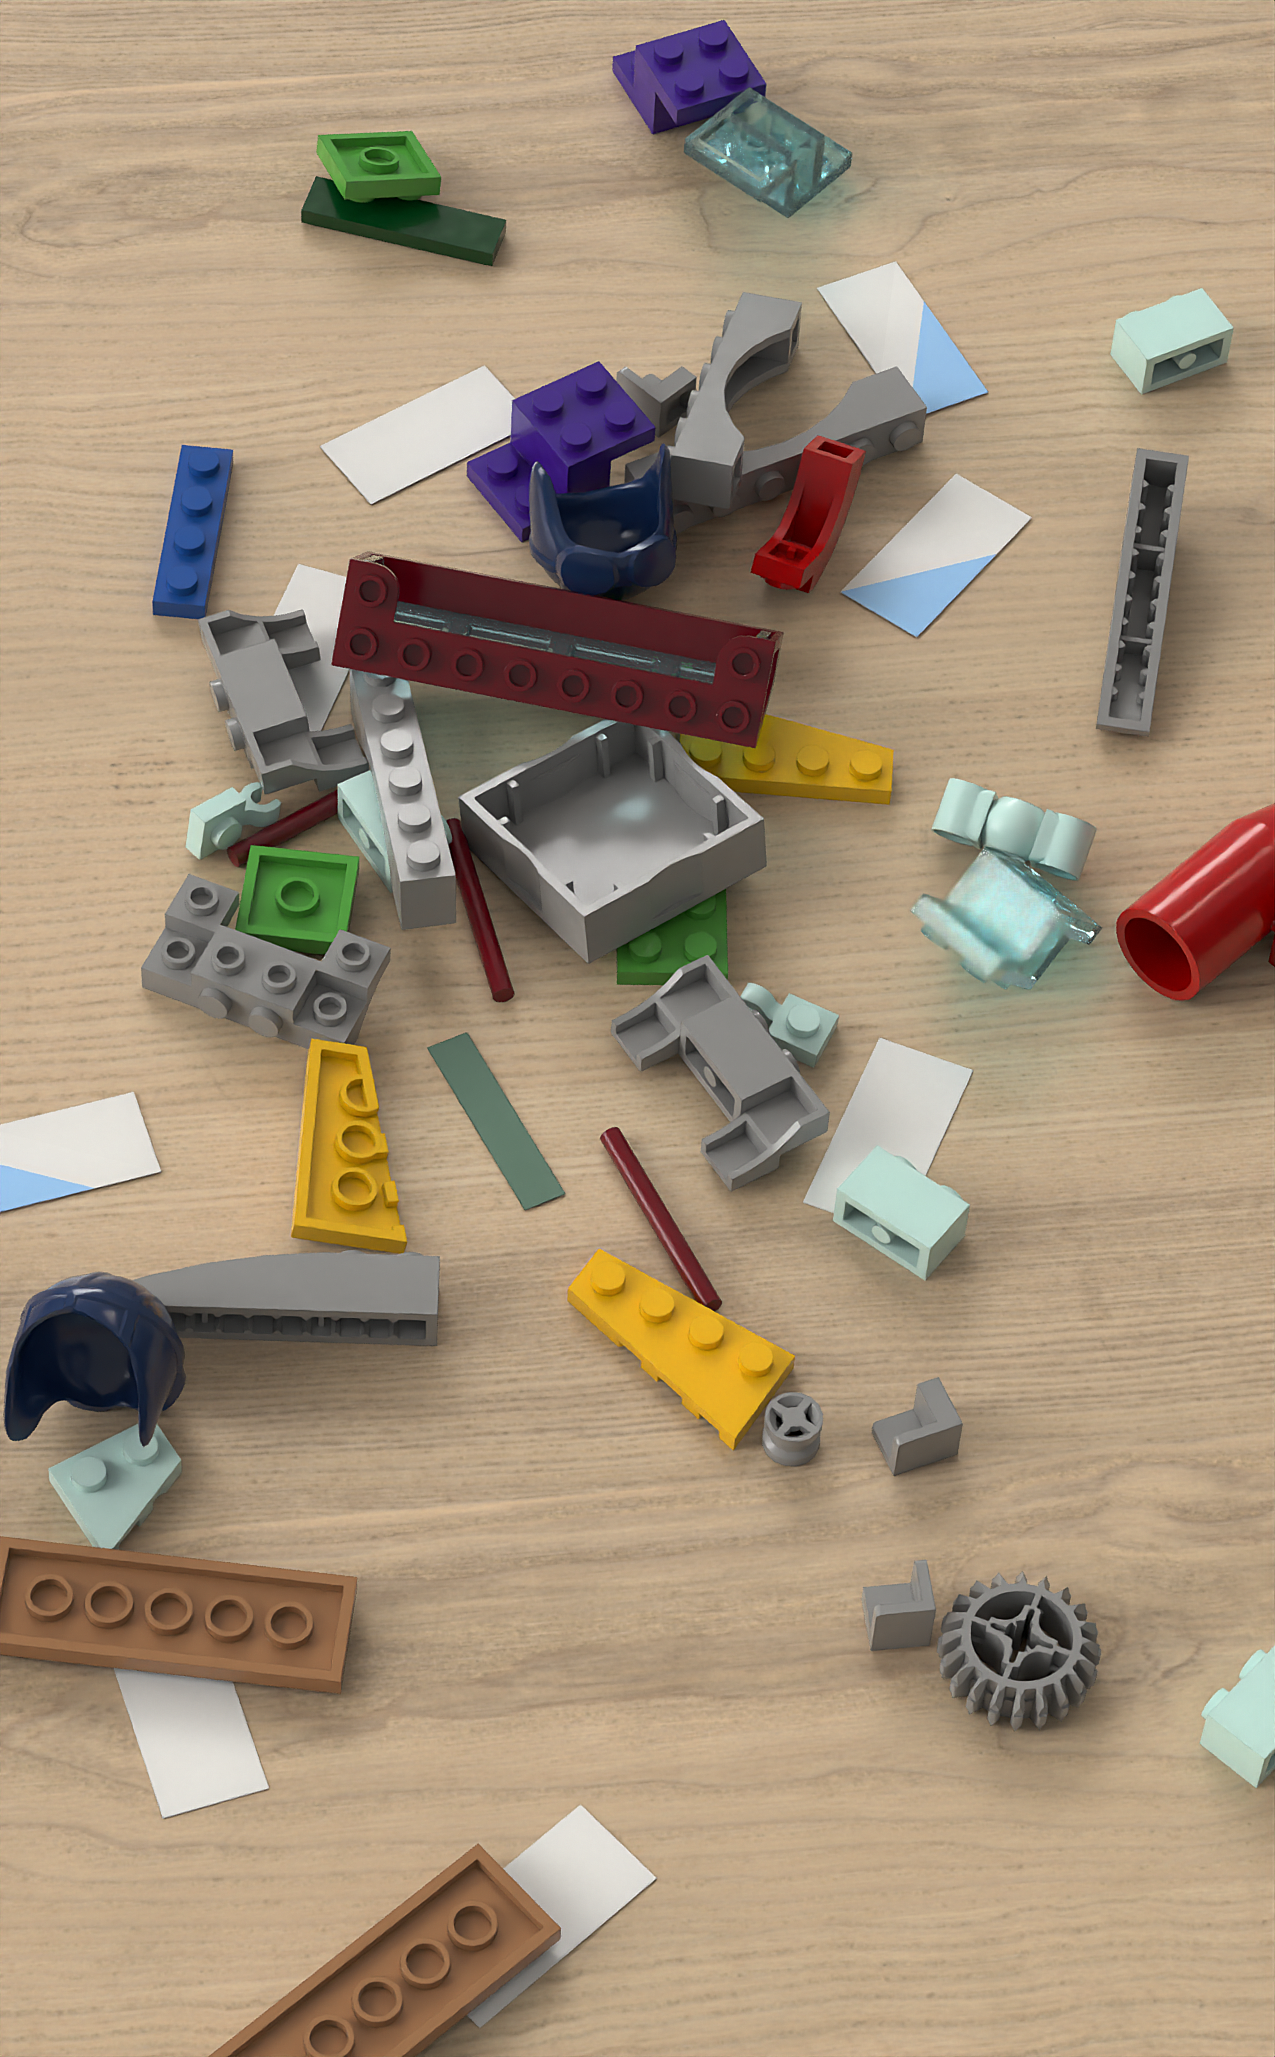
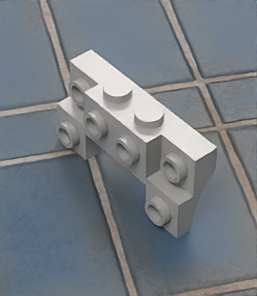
M303 609L276 616H250L226 610L198 619L202 642L217 676L216 680L209 682L218 712L228 710L231 719L225 720V725L234 751L244 749L251 769H255L265 795L313 779L320 792L336 787L341 782L369 771L368 761L366 757H363L355 738L352 724L323 731L309 730L306 712L288 672L290 669L321 660L318 643L313 639Z
M188 874L165 913V929L141 967L142 988L199 1008L211 1017L218 1019L226 1018L250 1027L262 1036L277 1037L309 1049L311 1038L354 1045L359 1037L366 1012L377 985L390 962L391 948L340 929L322 961L315 960L229 928L228 925L239 906V892Z
M708 955L679 968L651 997L629 1012L612 1020L611 1034L640 1072L679 1054L731 1122L715 1133L703 1138L700 1151L731 1192L778 1169L780 1155L828 1131L830 1112L801 1076L794 1056L787 1049H780L770 1036L768 1025L763 1016L757 1010L751 1011Z

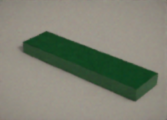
M318 176L315 177L301 209V223L488 266H493L506 234L505 219L418 199L403 200L398 197L375 198L373 201L366 203L355 202L350 199L344 200L333 180Z

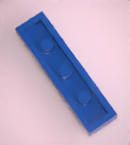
M190 445L181 446L152 600L153 615L189 619L206 617L233 469V450Z

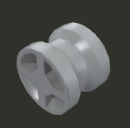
M796 1392L778 1395L769 1402L765 1410L762 1446L765 1453L774 1462L784 1466H799L808 1463L815 1457L820 1447V1432L823 1425V1413L819 1404L811 1397ZM801 1431V1435L788 1436L790 1432Z

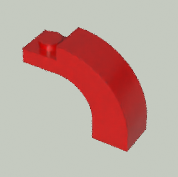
M819 435L803 449L796 481L786 511L774 535L755 553L750 573L759 575L768 585L778 589H796L805 593L812 591L828 564L842 532L859 481L866 454L865 450Z

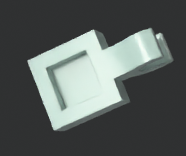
M259 782L248 784L240 793L231 787L190 810L186 848L199 860L219 849H227L241 838L242 826L266 827L275 823L279 818L281 802L275 799L265 805L257 804L261 801L262 786Z
M748 983L740 997L751 1011L757 1010L763 1016L773 1040L781 1050L787 1049L797 1061L814 1068L837 1028L839 1015L790 993L781 1005L768 990L760 985Z

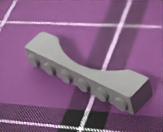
M743 292L735 311L728 310L726 312L722 337L716 336L713 343L711 364H703L699 380V391H691L687 406V418L680 417L676 428L674 446H667L670 450L672 498L674 500L730 510L742 481L745 437L733 424L729 411L734 403L750 389L767 379L788 372L799 346L802 302Z
M897 366L852 382L842 401L831 413L806 432L782 443L744 451L742 481L730 510L673 499L674 529L676 534L694 525L716 517H725L735 510L763 500L774 499L782 493L793 490L803 449L817 435L865 450L863 466L872 460L888 454L910 449L914 445L923 442L926 405ZM658 453L625 464L624 483L643 477L646 471L654 464Z
M349 669L351 714L358 744L366 754L375 785L385 836L392 891L401 930L456 923V875L409 681Z

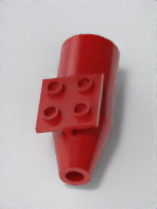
M1275 803L1229 823L1119 915L1116 922V934L1126 960L1136 974L1161 995L1179 1001L1193 998L1271 931L1275 932ZM1275 934L1268 962L1274 967Z

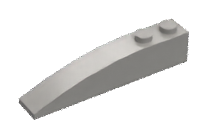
M1137 448L1114 595L1096 729L1149 737L1189 460L1187 455Z
M347 1250L341 1253L319 1252L263 1255L204 1263L133 1280L145 1287L163 1303L174 1322L179 1338L437 1346L440 1256H424L416 1252H404L399 1255L366 1254L358 1250Z

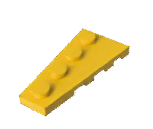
M765 714L756 748L680 734L679 742L687 755L702 769L720 778L734 792L890 805L893 749Z
M311 1038L307 1054L291 1238L401 1254L405 1252L407 1237L404 1225L400 1224L397 1209L399 1199L395 1181H391L387 1161L389 1151L385 1133H381L377 1114L379 1103L367 1047Z
M601 1249L595 1252L568 1288L567 1301L614 1344L618 1347L625 1346L641 1360V1368L655 1381L658 1382L662 1379L682 1397L681 1404L697 1419L703 1416L719 1431V1438L733 1451L794 1369L795 1355Z

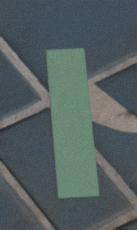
M465 1032L428 1047V1051L524 1210L565 1195L564 1190L468 1033Z

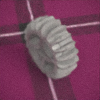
M1022 1571L1016 1577L1015 1584H1008L998 1572L995 1578L992 1579L991 1588L976 1580L974 1586L970 1588L969 1597L961 1594L958 1595L953 1602L952 1612H947V1615L942 1620L941 1632L943 1634L938 1638L937 1653L942 1658L939 1668L942 1678L951 1680L949 1690L952 1693V1698L968 1696L966 1708L969 1715L984 1708L988 1710L987 1719L990 1726L996 1723L1000 1716L1011 1718L1010 1723L1014 1731L1021 1727L1023 1718H1030L1040 1730L1046 1724L1048 1714L1062 1722L1063 1718L1068 1715L1070 1705L1079 1708L1080 1704L1084 1702L1087 1689L1094 1686L1098 1672L1096 1665L1100 1661L1101 1649L1099 1648L1100 1645L1096 1643L1098 1635L1096 1623L1086 1622L1088 1612L1085 1603L1069 1606L1071 1594L1068 1587L1054 1594L1049 1591L1050 1583L1047 1576L1038 1582V1586L1027 1584V1578ZM1041 1629L1049 1633L1053 1638L1045 1635ZM1027 1639L1025 1651H1019L1015 1662L1011 1663L1013 1650H1019L1022 1641ZM982 1662L992 1666L997 1674L987 1668Z

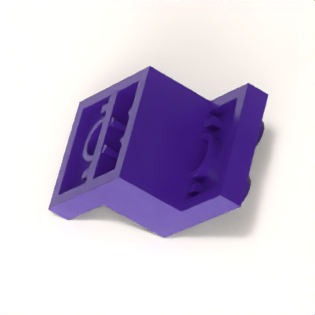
M725 20L636 45L634 51L613 56L612 71L652 134L741 109V105L764 99L766 96V82Z
M600 361L512 400L510 443L468 461L466 476L517 538L524 542L529 540L531 533L529 483L535 462L541 463L550 476L555 494L580 493L609 487L611 461L655 441L656 427Z

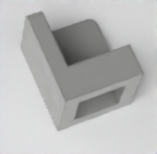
M681 366L664 380H660L654 374H648L641 378L627 367L617 372L616 381L656 427L655 436L658 438L676 426L680 417H687L688 401L691 391L696 390L697 377Z
M937 1377L917 1384L914 1408L912 1410L874 1422L872 1435L893 1476L958 1455L963 1423L942 1382Z
M927 1560L914 1561L910 1583L863 1587L861 1600L871 1651L930 1646L936 1607Z

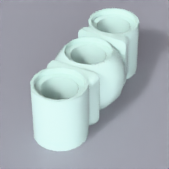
M950 778L931 830L939 836L954 842L974 846L978 849H982L984 846L991 853L1017 862L1029 860L1034 868H1039L1065 879L1078 881L1097 828L1073 816L1053 812L1049 809L1044 813L1041 808L1026 801L1008 796L998 798L995 791L987 790L964 780Z

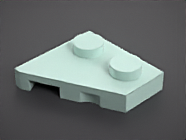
M138 1424L48 1468L50 1483L93 1547L119 1550V1545L136 1524L140 1527L152 1512L155 1499L159 1495L166 1493L182 1473L181 1458L158 1424L151 1441L145 1447L140 1443Z

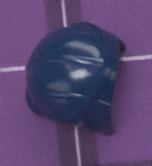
M664 443L660 446L654 464L646 471L643 477L628 483L587 492L555 494L550 476L541 463L535 462L529 483L530 552L536 562L544 568L549 577L561 589L611 599L626 600L645 592L650 587L658 586L672 574L676 563L677 535L674 529L670 450Z
M100 1271L66 1278L32 1296L21 1313L20 1325L6 1369L3 1417L5 1431L9 1439L12 1441L27 1439L39 1424L43 1414L56 1402L65 1400L74 1407L94 1412H105L113 1408L137 1410L140 1443L143 1447L147 1446L153 1437L160 1413L174 1404L180 1396L186 1381V1374L183 1368L185 1359L184 1347L172 1318L159 1298L131 1279Z

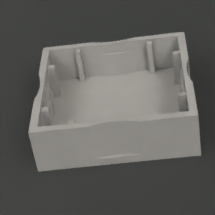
M604 719L574 735L554 751L537 759L521 763L458 797L462 831L466 836L470 850L588 964L767 866L764 818L720 778L697 765L687 755L681 743L668 731Z

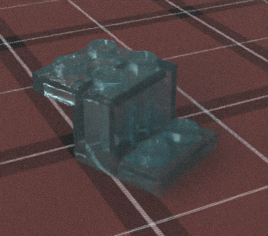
M750 87L686 137L684 144V153L787 218L791 217L848 170L852 162L851 151Z
M986 848L981 851L945 900L923 893L910 910L925 923L920 931L928 939L945 950L951 946L964 956L960 965L968 973L983 983H987L990 979L1006 990L1010 985L1031 990L1070 939L1090 945L1102 929L1098 923L1026 863Z

